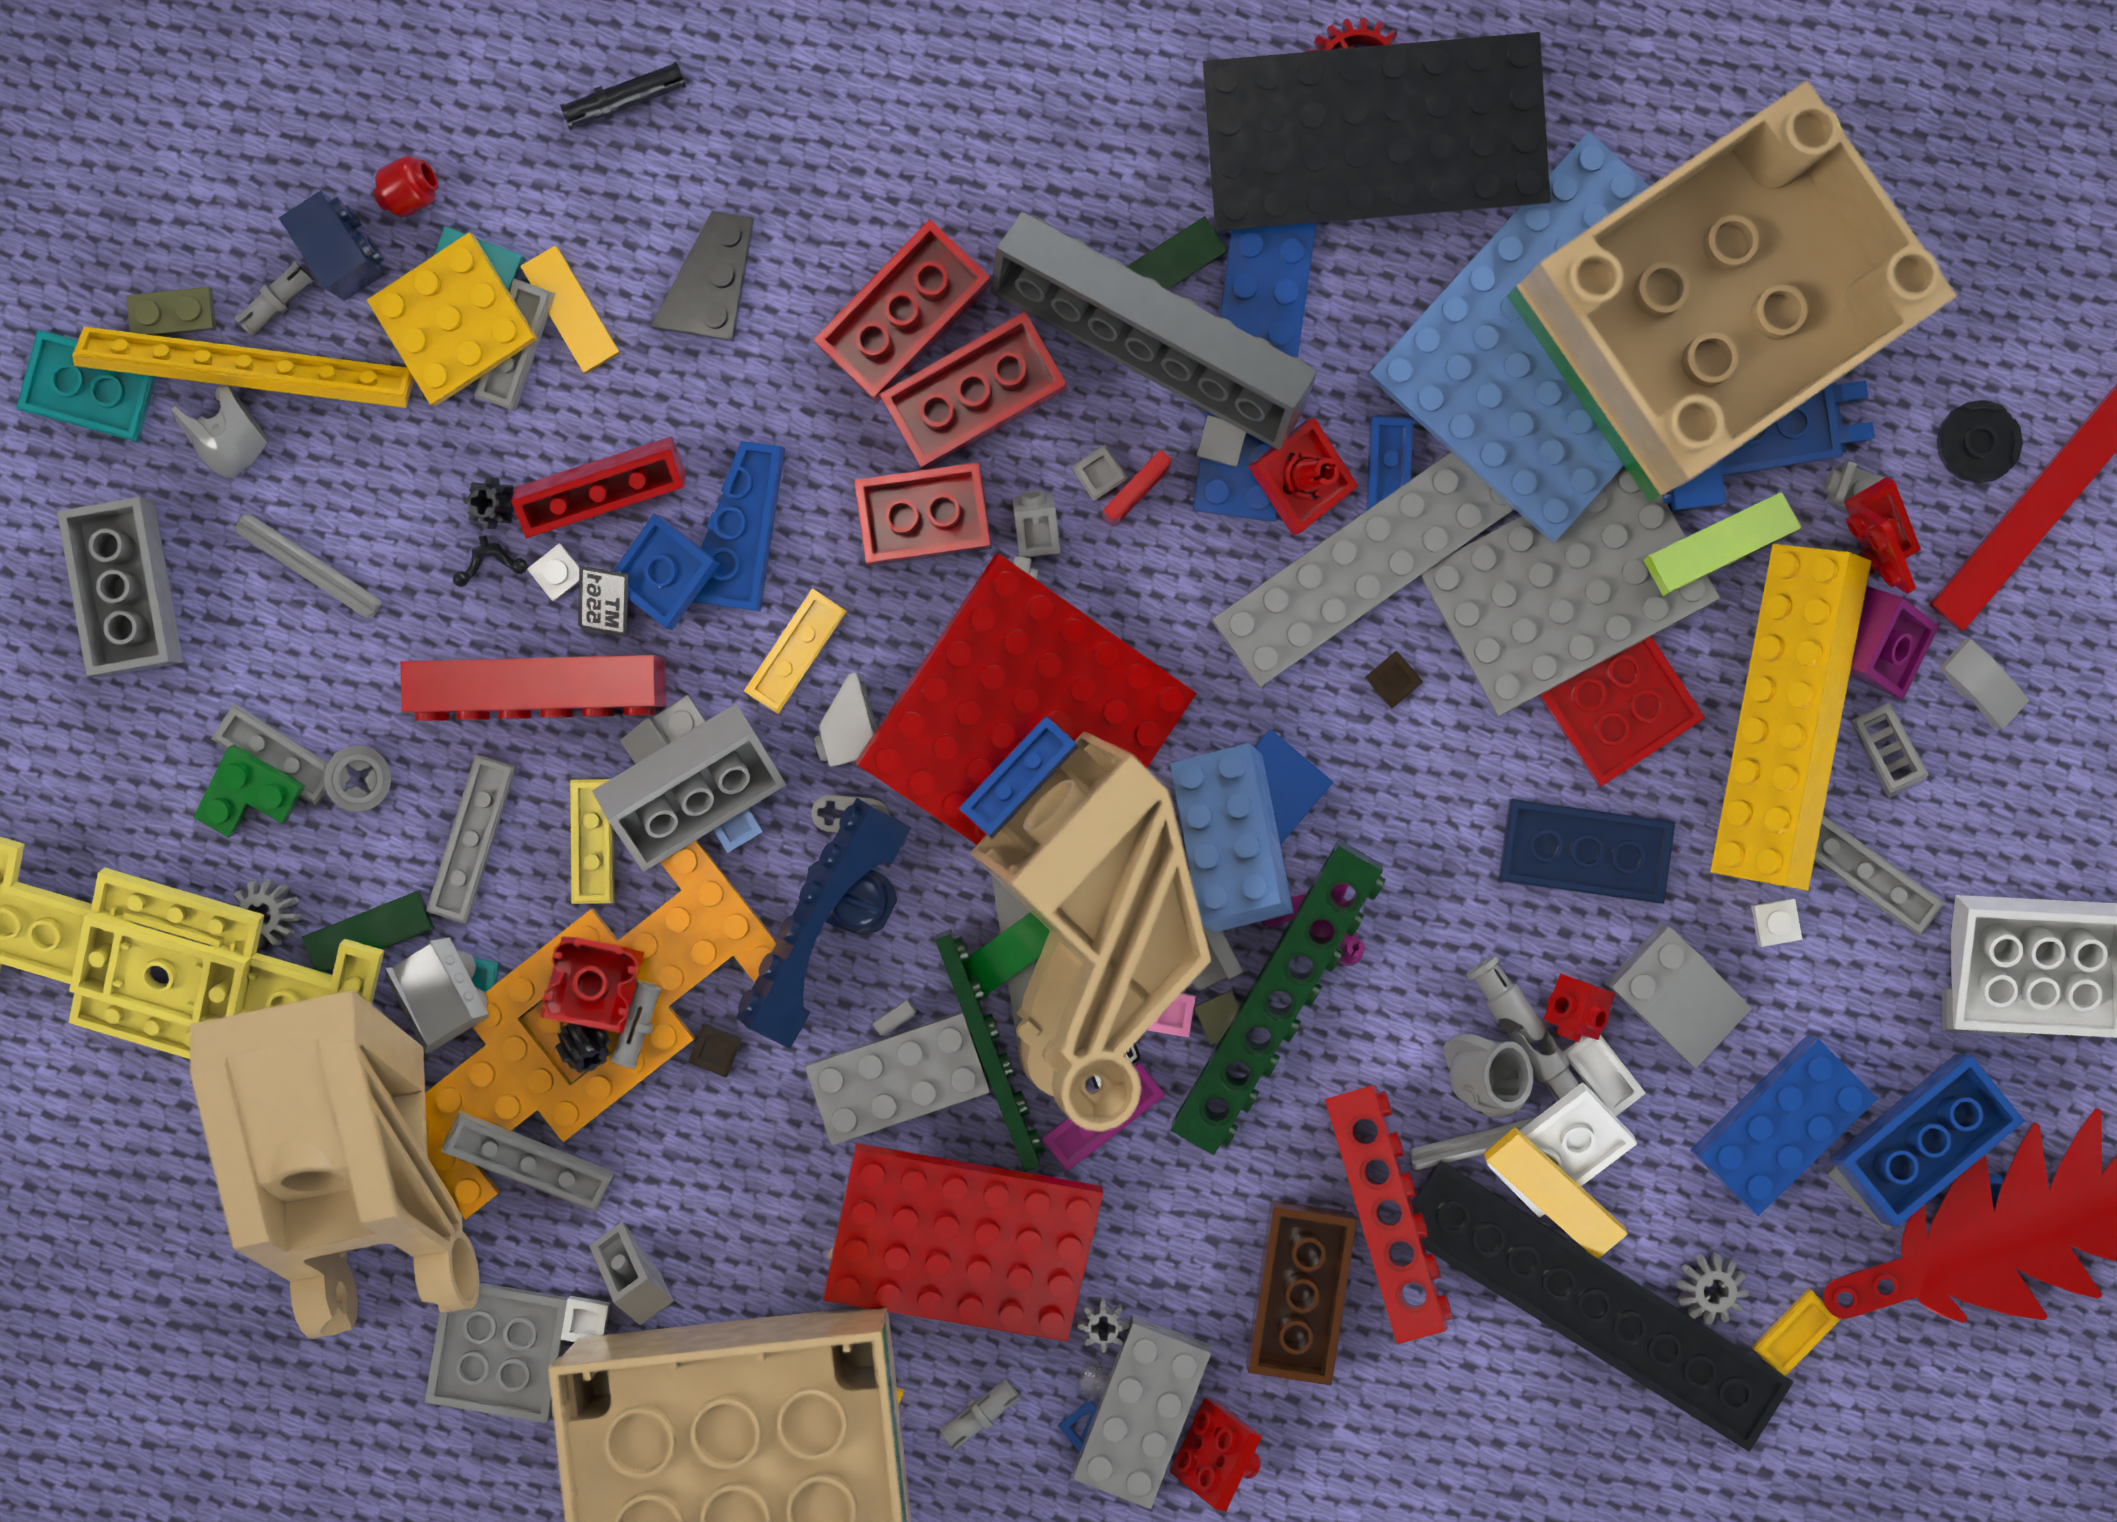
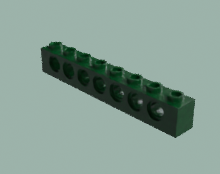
M1338 839L1172 1120L1170 1131L1212 1155H1215L1220 1145L1228 1147L1238 1129V1126L1234 1124L1235 1119L1241 1110L1248 1113L1259 1094V1091L1254 1089L1262 1075L1267 1078L1271 1075L1279 1061L1280 1056L1275 1054L1282 1040L1289 1043L1301 1023L1296 1018L1303 1005L1311 1007L1322 988V985L1318 984L1317 981L1325 969L1331 972L1338 963L1343 953V950L1338 948L1346 933L1353 936L1364 918V914L1359 912L1367 897L1374 900L1382 889L1386 880L1380 876L1383 872L1382 863ZM1342 883L1350 885L1355 890L1354 897L1347 902L1336 901L1331 895V891L1336 885ZM1321 919L1327 920L1333 925L1334 930L1327 937H1316L1310 931V926L1313 922ZM1303 955L1312 961L1313 966L1305 973H1297L1290 968V960L1295 956ZM1283 991L1291 997L1292 1001L1285 1008H1276L1269 1003L1268 997L1273 992ZM1260 1026L1267 1029L1271 1036L1264 1043H1255L1249 1039L1248 1031L1253 1027ZM1233 1062H1242L1249 1068L1250 1072L1243 1078H1234L1227 1072L1226 1068ZM1220 1097L1228 1103L1229 1107L1224 1112L1215 1113L1208 1109L1206 1102L1210 1098Z

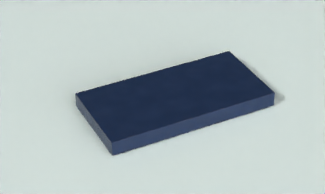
M1509 799L1498 881L1664 904L1676 822Z

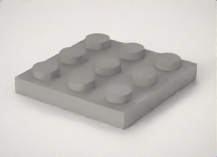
M479 1282L477 1303L472 1309L452 1313H439L425 1403L548 1423L552 1410L548 1367L557 1357L561 1356L563 1344L561 1334L567 1299L569 1297Z

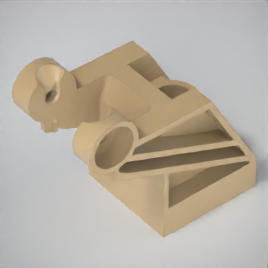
M1083 731L1075 740L1078 745L1077 750L993 839L986 835L970 854L1050 930L1024 993L1022 1007L1016 1013L1023 1019L1016 1028V1033L1021 1038L1018 1050L1021 1069L1038 1089L1050 1096H1054V1100L1063 1113L1074 1123L1086 1130L1102 1132L1116 1128L1130 1118L1139 1102L1141 1092L1139 1075L1124 1054L1208 965L1211 957L1169 791L1132 754ZM1091 1076H1098L1101 1079L1099 1089L1094 1092H1088L1085 1087L1087 1079Z
M354 990L190 1024V1076L233 1249L290 1281L291 1304L301 1332L307 1338L317 1339L333 1336L354 1328L358 1314V1296L354 1276L347 1263V1251L379 1244L395 1245L413 1257L415 1281L422 1302L437 1304L439 1312L452 1313L472 1309L477 1303L480 1281L475 1252L469 1238L463 1232L462 1213L458 1210L453 1198L427 1158L423 1046Z

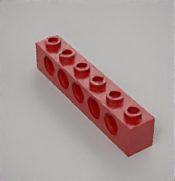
M1372 1085L1325 1099L1396 1344L1445 1332L1448 1329L1446 1321L1453 1319L1446 1294L1438 1295L1434 1279L1441 1278L1434 1253L1427 1255L1422 1238L1428 1237V1231L1422 1213L1414 1214L1410 1198L1416 1196V1191L1410 1172L1402 1173L1398 1157L1404 1156V1151L1398 1132L1390 1133L1386 1117L1392 1115V1110L1386 1091L1378 1092L1377 1086ZM1362 1119H1369L1377 1126V1137L1371 1143L1360 1141L1356 1135V1126ZM1373 1160H1382L1388 1165L1390 1174L1386 1182L1375 1183L1369 1178L1367 1169ZM1391 1200L1400 1206L1402 1216L1398 1223L1389 1224L1380 1217L1379 1209L1384 1201ZM1404 1241L1411 1245L1414 1251L1411 1263L1403 1265L1393 1259L1391 1249L1395 1242ZM1415 1282L1423 1286L1426 1292V1299L1423 1304L1412 1305L1405 1300L1403 1290L1406 1284Z

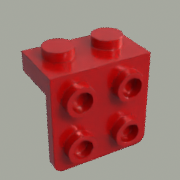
M1885 477L1844 501L1850 516L1846 518V524L1852 535L1861 544L1863 551L1859 553V556L1871 560L1869 573L1878 574L1890 587L1896 586L1906 594H1909L1916 590V586L1905 559L1920 551L1921 548L1895 481Z

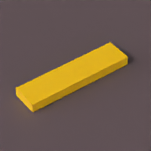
M1516 1127L1484 1153L1486 1161L1588 1253L1599 1259L1628 1235L1625 1226Z

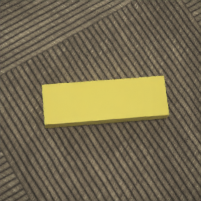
M610 779L570 780L571 904L615 903L614 829L605 817L592 790Z

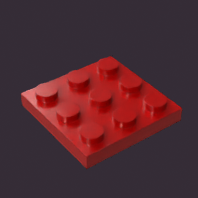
M1652 636L1539 696L1598 787H1602L1705 719V716Z

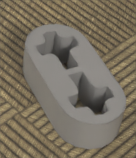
M832 794L818 798L813 804L811 815L814 824L818 828L827 832L837 833L840 829V818L834 819L833 825L826 824V817L819 816L820 808L827 807L828 801L835 802V809L845 810L850 805H853L856 798L870 805H875L876 808L889 815L890 810L884 802L875 798Z

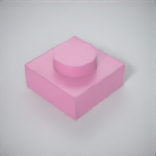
M1181 993L1148 1028V1031L1189 1037L1196 996Z

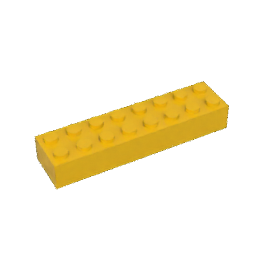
M1772 544L1712 859L1711 873L1809 890L1871 560L1851 552Z

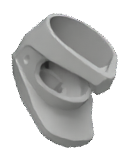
M219 385L217 387L215 396L216 400L220 401L221 407L219 413L213 418L206 419L200 416L195 420L186 416L176 406L172 407L170 411L174 419L193 444L199 458L212 471L226 478L235 479L242 471L253 465L269 443L266 435L231 386Z

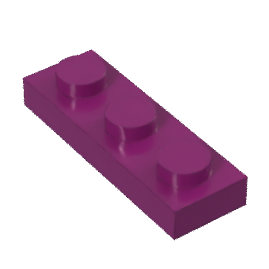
M1140 1061L1133 1067L1139 1075L1141 1092L1138 1105L1130 1118L1116 1128L1101 1132L1086 1130L1067 1117L1042 1137V1141L1067 1172L1165 1096V1093Z

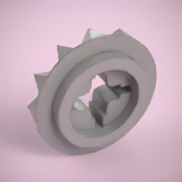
M349 746L335 752L326 764L323 785L330 800L337 806L353 812L367 811L376 807L386 797L391 785V772L386 760L374 749L366 746ZM346 764L356 771H361L371 766V769L367 771V775L363 778L366 783L365 787L369 792L366 793L364 789H360L355 785L351 788L347 787L345 790L342 789L350 779L347 773L348 770L345 767Z

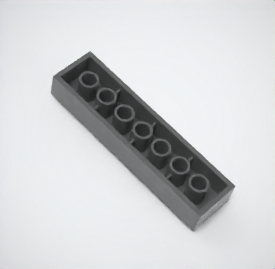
M1021 212L996 248L990 289L991 294L1026 311V313L1278 450L1282 448L1302 416L1318 372L1309 367L1304 360L1291 357L1272 347L1267 340L1261 337H1254L1235 327L1230 320L1224 317H1217L1198 307L1193 300L1187 297H1180L1161 287L1156 280L1143 277L1131 271L1119 260L1106 257L1094 251L1082 240L1074 237L1070 238L1052 228L1048 222L1041 218H1033Z

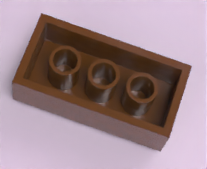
M1278 1200L1270 1201L1246 1358L1248 1373L1332 1386L1357 1222L1353 1212Z

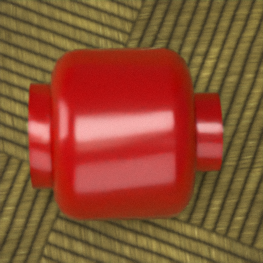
M405 156L377 171L375 176L376 187L373 189V195L377 204L383 210H389L392 214L403 218L433 203L436 196L435 191L438 189V180L433 169L426 161L418 160L412 156Z

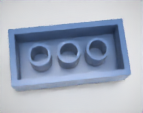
M1250 743L1170 763L1191 879L1202 925L1215 933L1294 913L1263 755Z

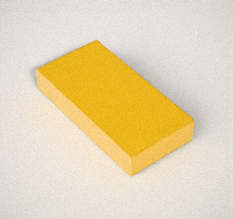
M1808 1288L1751 1348L1772 1368L1786 1376L1841 1318L1832 1315L1825 1307L1824 1302Z

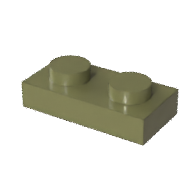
M210 287L126 295L131 333L162 336L217 330L213 291Z

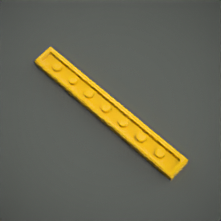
M83 327L72 354L74 366L402 408L407 407L414 383V377L407 367L92 327Z

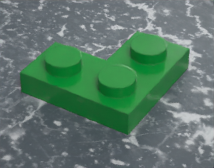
M232 745L227 748L193 818L228 838L235 835L249 806L254 807L282 824L288 821L305 785L240 747Z

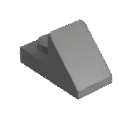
M686 695L656 716L645 719L623 737L620 742L634 763L637 764L703 724L706 720L691 697Z

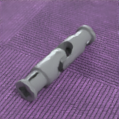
M1497 954L1492 955L1470 969L1466 975L1469 980H1475L1488 999L1485 1004L1501 1028L1508 1034L1511 1042H1516L1524 1048L1530 1058L1534 1077L1539 1084H1545L1557 1102L1579 1085L1568 1068L1570 1062L1545 1025L1537 1017L1533 1007L1516 983L1512 984L1498 964L1500 959ZM1535 1040L1539 1042L1540 1053L1530 1046Z

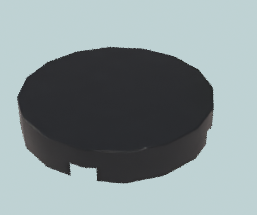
M1986 400L1967 402L1951 411L1941 423L1936 440L1939 458L1947 471L1959 480L1974 484L1992 482L2008 473L2019 460L2023 446L2021 427L2017 420L2013 419L2011 414L2002 405Z

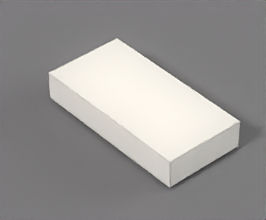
M1601 1034L1599 1040L1582 1035L1580 1042L1574 1041L1562 1050L1570 1065L1587 1087L1615 1116L1646 1094Z

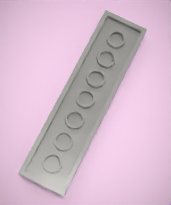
M1450 452L1216 615L1211 621L1257 688H1260L1510 513L1514 508Z

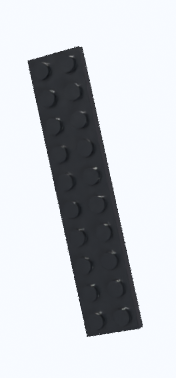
M1441 1160L1432 1168L1411 1202L1414 1214L1422 1213L1427 1227L1428 1237L1422 1238L1426 1250L1434 1253L1440 1259L1748 1452L1753 1448L1794 1382L1789 1377L1781 1374L1754 1355L1698 1320L1693 1319L1682 1310Z

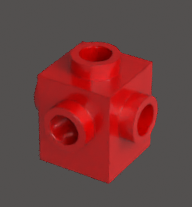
M1560 973L1555 989L1548 999L1547 1010L1543 1020L1558 1026L1556 1034L1573 1041L1580 1042L1582 1035L1599 1040L1602 1029H1604L1608 1022L1609 1010L1616 993Z

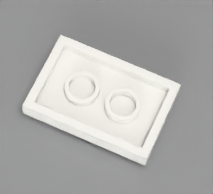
M1583 1082L1519 1130L1580 1186L1584 1185L1637 1145L1634 1135ZM1487 1162V1165L1539 1218L1545 1214Z

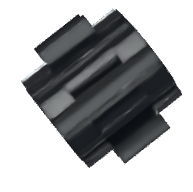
M487 477L485 483L472 482L470 484L471 488L469 491L471 493L463 501V503L468 504L470 511L467 513L470 515V521H483V526L486 529H496L498 523H512L511 518L514 516L512 514L514 507L511 502L514 493L513 485H500L499 478ZM490 499H493L492 507H489Z
M570 1023L560 1028L561 1033L558 1034V1038L561 1043L557 1044L555 1048L562 1062H567L570 1069L574 1068L579 1073L588 1070L592 1071L607 1061L606 1057L610 1055L607 1046L612 1044V1041L606 1030Z

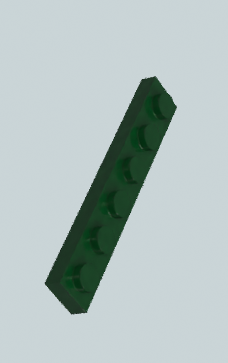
M952 929L936 934L935 942L1024 1172L1040 1167L1038 1154L1045 1152L1037 1129L1029 1131L1024 1116L1030 1114L1022 1090L1014 1092L1009 1077L1014 1076L1015 1072L1008 1053L999 1054L994 1041L995 1038L1000 1037L992 1013L985 1016L979 1000L984 999L985 994L977 975L970 977L964 962L971 958L962 936L955 938Z

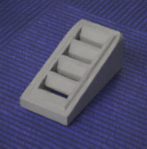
M1890 702L1851 720L1887 798L1926 781L1929 774ZM1887 719L1889 727L1869 735L1866 728ZM1889 736H1895L1896 742L1877 750L1874 743ZM1900 750L1902 751L1904 757L1885 765L1883 758ZM1909 766L1911 773L1893 780L1891 773Z

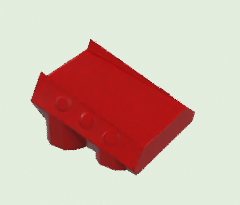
M562 936L560 943L554 948L552 956L554 967L549 986L544 993L540 1017L624 1033L644 952L619 945Z

